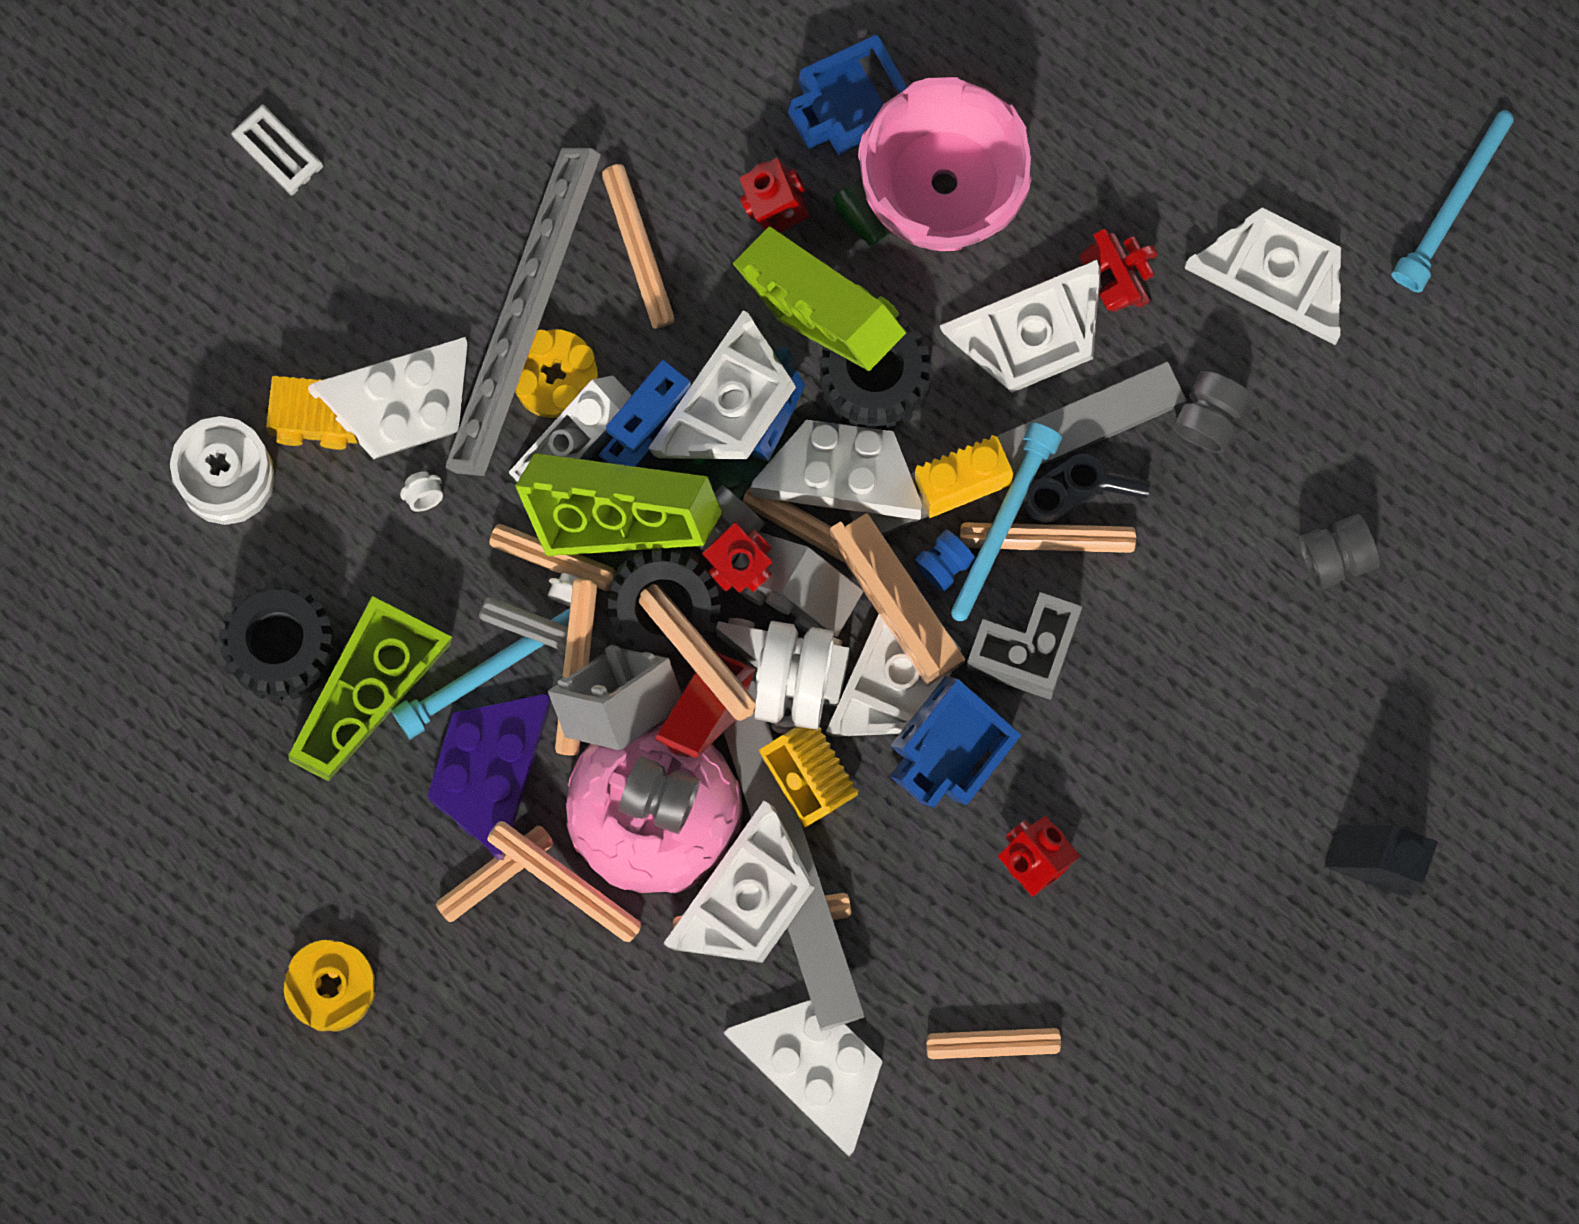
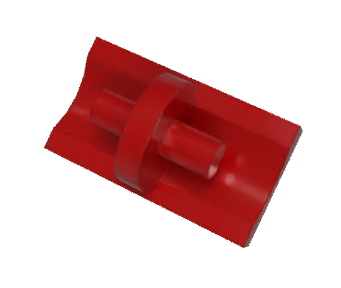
M1105 228L1095 233L1093 236L1097 242L1090 245L1079 257L1083 265L1097 260L1101 272L1111 268L1117 280L1099 290V295L1107 310L1115 312L1130 305L1140 308L1150 303L1151 300L1135 270L1138 269L1143 281L1155 275L1149 264L1158 255L1155 246L1149 245L1141 248L1136 237H1130L1123 242L1129 252L1127 256L1115 233L1109 234Z

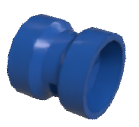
M945 529L936 538V544L932 550L922 551L913 562L918 570L937 589L945 592L954 583V575L959 571H967L976 559L958 537Z

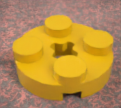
M559 329L537 330L514 392L522 405L536 415L558 418L591 380L598 379V370L592 349L587 346L584 340L571 332ZM554 363L561 364V371L566 374L564 380L556 379L553 384H548L546 382L547 375L542 372L544 367H551Z
M333 940L313 942L297 952L288 966L289 970L286 974L283 990L286 1003L291 1012L302 1023L318 1031H340L353 1026L365 1016L375 999V976L370 963L358 949L343 942H334ZM326 974L332 979L340 977L342 984L337 987L338 995L332 998L329 994L320 996L317 990L323 985L321 977Z

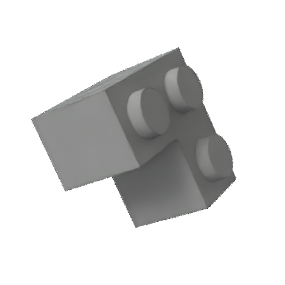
M758 532L773 548L767 553L772 559V563L767 567L772 575L754 592H751L746 587L740 594L757 605L762 606L764 601H766L770 606L784 614H793L796 617L794 624L806 633L813 627L834 631V636L837 637L864 591L809 547ZM741 553L734 565L737 567L746 566L749 563L748 556Z
M1040 592L1026 633L982 619L968 659L966 671L1051 700L1080 618L1082 606Z

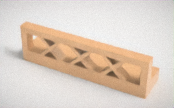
M868 513L847 526H844L841 521L830 528L831 543L926 686H930L964 664L965 658Z

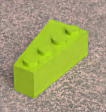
M770 226L733 262L734 266L782 324L868 371L906 334L896 320L899 316L898 311L888 300L882 296L876 299L861 285H855Z
M534 453L515 485L546 556L704 546L722 513L707 476Z
M372 596L289 753V762L330 781L389 715L391 709L398 705L451 645L452 637Z

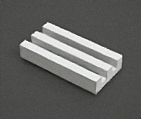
M263 104L231 132L232 137L291 196L298 191L297 188L300 185L307 183L311 179L310 176L323 168L322 163ZM262 118L308 163L303 169L257 124ZM249 130L295 175L291 180L245 135Z

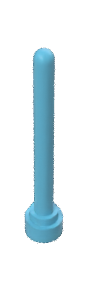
M1503 110L1497 114L1416 251L1409 253L1407 257L1399 260L1391 274L1393 279L1399 284L1414 292H1422L1431 277L1429 272L1431 268L1430 260L1512 125L1514 118L1511 112Z
M1031 422L1023 437V441L1026 443L1023 450L1026 454L952 608L951 614L956 621H964L968 618L1042 460H1047L1050 454L1054 455L1063 437L1047 426Z
M570 608L551 620L568 627ZM524 636L424 700L418 702L415 699L410 703L405 700L392 708L391 711L410 740L425 731L423 726L430 722V716L545 644Z

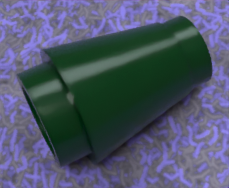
M862 179L837 193L832 199L837 205L834 210L866 242L867 246L871 247L891 233L880 222L865 199L867 196Z

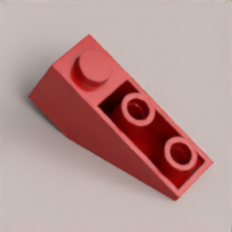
M715 652L748 691L755 668ZM696 672L658 732L655 741L666 745L669 751L678 756H692L697 759L736 719Z

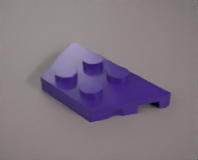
M542 694L453 713L428 791V799L433 805L454 819L461 829L468 835L475 837L499 860L504 861L505 853L491 844L487 838L490 831L499 821L505 822L514 828L551 705L549 695Z

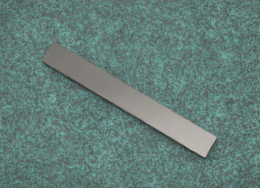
M562 148L446 463L445 468L456 474L485 475L601 154L591 148Z
M1165 362L996 437H998L1013 472L1012 478L1014 479L1026 454L1023 450L1026 444L1023 441V437L1031 422L1047 426L1063 437L1054 455L1050 454L1047 460H1042L1040 468L1185 405L1186 398L1169 363ZM915 472L910 475L915 485ZM919 495L920 501L922 503V520L928 517V514ZM848 510L853 521L867 513ZM868 513L883 536L919 521L918 519Z
M751 681L748 692L756 701L757 690H755L754 681ZM754 712L752 716L746 717L742 721L735 720L723 733L751 818L763 801L775 807L815 887L787 929L820 1031H824L864 1018V1013L801 822L758 751L774 741L768 722L755 720Z

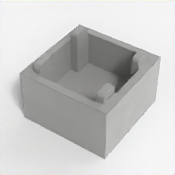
M610 645L605 648V653L568 678L562 677L557 681L558 684L548 690V694L566 738L622 750L668 718L682 694L669 658Z

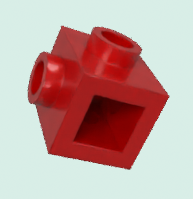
M778 158L770 162L760 163L751 172L739 177L745 192L744 195L740 196L742 206L751 220L756 219L764 230L770 226L781 233L810 217L801 197V194L806 192V188L795 168L788 171Z
M736 521L702 552L706 559L714 566L708 573L726 592L732 586L739 593L746 587L751 592H754L772 575L767 569L772 563V559L767 553L773 548L755 529L748 534ZM737 553H744L748 556L749 563L744 567H737L733 564L732 557Z
M1046 815L1031 826L1026 820L1016 826L1005 837L1010 844L997 856L1008 868L1010 874L1022 884L1032 897L1054 883L1081 857L1067 841L1063 832Z

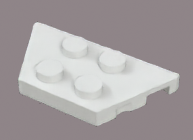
M1264 208L1259 209L1246 218L1245 222L1237 228L1230 229L1217 238L1214 244L1198 255L1194 254L1185 265L1186 270L1336 345L1340 337L1339 303L1341 301V284L1339 283V270L1341 268V247Z
M1097 260L940 325V328L947 338L1007 390L1013 393L1093 359L1101 269Z
M742 311L649 446L650 451L655 457L747 459L796 388L749 313Z
M466 337L315 382L308 386V389L315 399L320 397L337 415L335 418L346 431L353 433L358 438L359 444L373 459L458 432L468 343Z
M806 420L752 481L751 497L918 520H921L922 503L894 431Z
M878 615L826 730V734L832 737L900 734L944 677L927 687L881 616ZM953 640V642L955 643V645L957 646V648H958L959 651L961 652V648H960V647L957 645V643ZM952 671L945 676L950 677Z
M766 801L762 802L663 944L673 950L763 963L815 888L774 806Z
M811 1000L730 1027L724 1032V1035L849 1157L852 1155L882 1065V1060L845 1024L820 1031Z

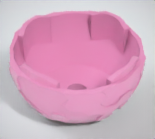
M958 77L926 78L913 82L904 91L883 104L867 131H864L862 134L858 159L861 166L862 184L867 196L865 199L885 227L900 239L914 246L935 251L962 250V247L981 242L1004 229L1015 218L1028 195L1031 183V155L1026 133L1027 128L1012 104L1009 105L985 88L962 81ZM939 174H949L956 180L957 187L949 194H940L933 189L932 180Z
M666 719L622 750L590 744L580 755L569 778V791L566 803L568 823H566L572 844L576 852H579L594 871L601 875L609 884L623 890H632L639 893H679L694 887L699 883V879L722 861L735 835L739 834L743 817L741 786L739 781L735 779L723 755L712 744L697 759L692 756L682 757L672 753L666 745L655 741ZM640 756L660 763V765L665 767L667 776L678 770L701 780L693 807L679 835L655 826L653 815L651 814L646 818L637 819L618 810L629 775Z

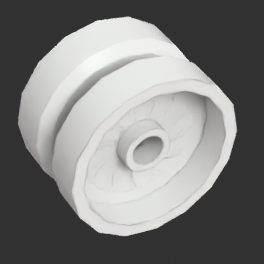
M222 416L202 419L187 428L173 447L170 460L172 481L191 511L204 520L224 525L243 522L261 511L271 497L275 481L272 458L255 430L240 420ZM222 468H230L227 472L221 470Z
M770 622L765 648L761 650L756 676L755 720L778 723L784 716L788 696L794 697L792 720L795 726L818 730L830 670L834 631L811 627L805 635L801 654H796L797 631L794 624Z

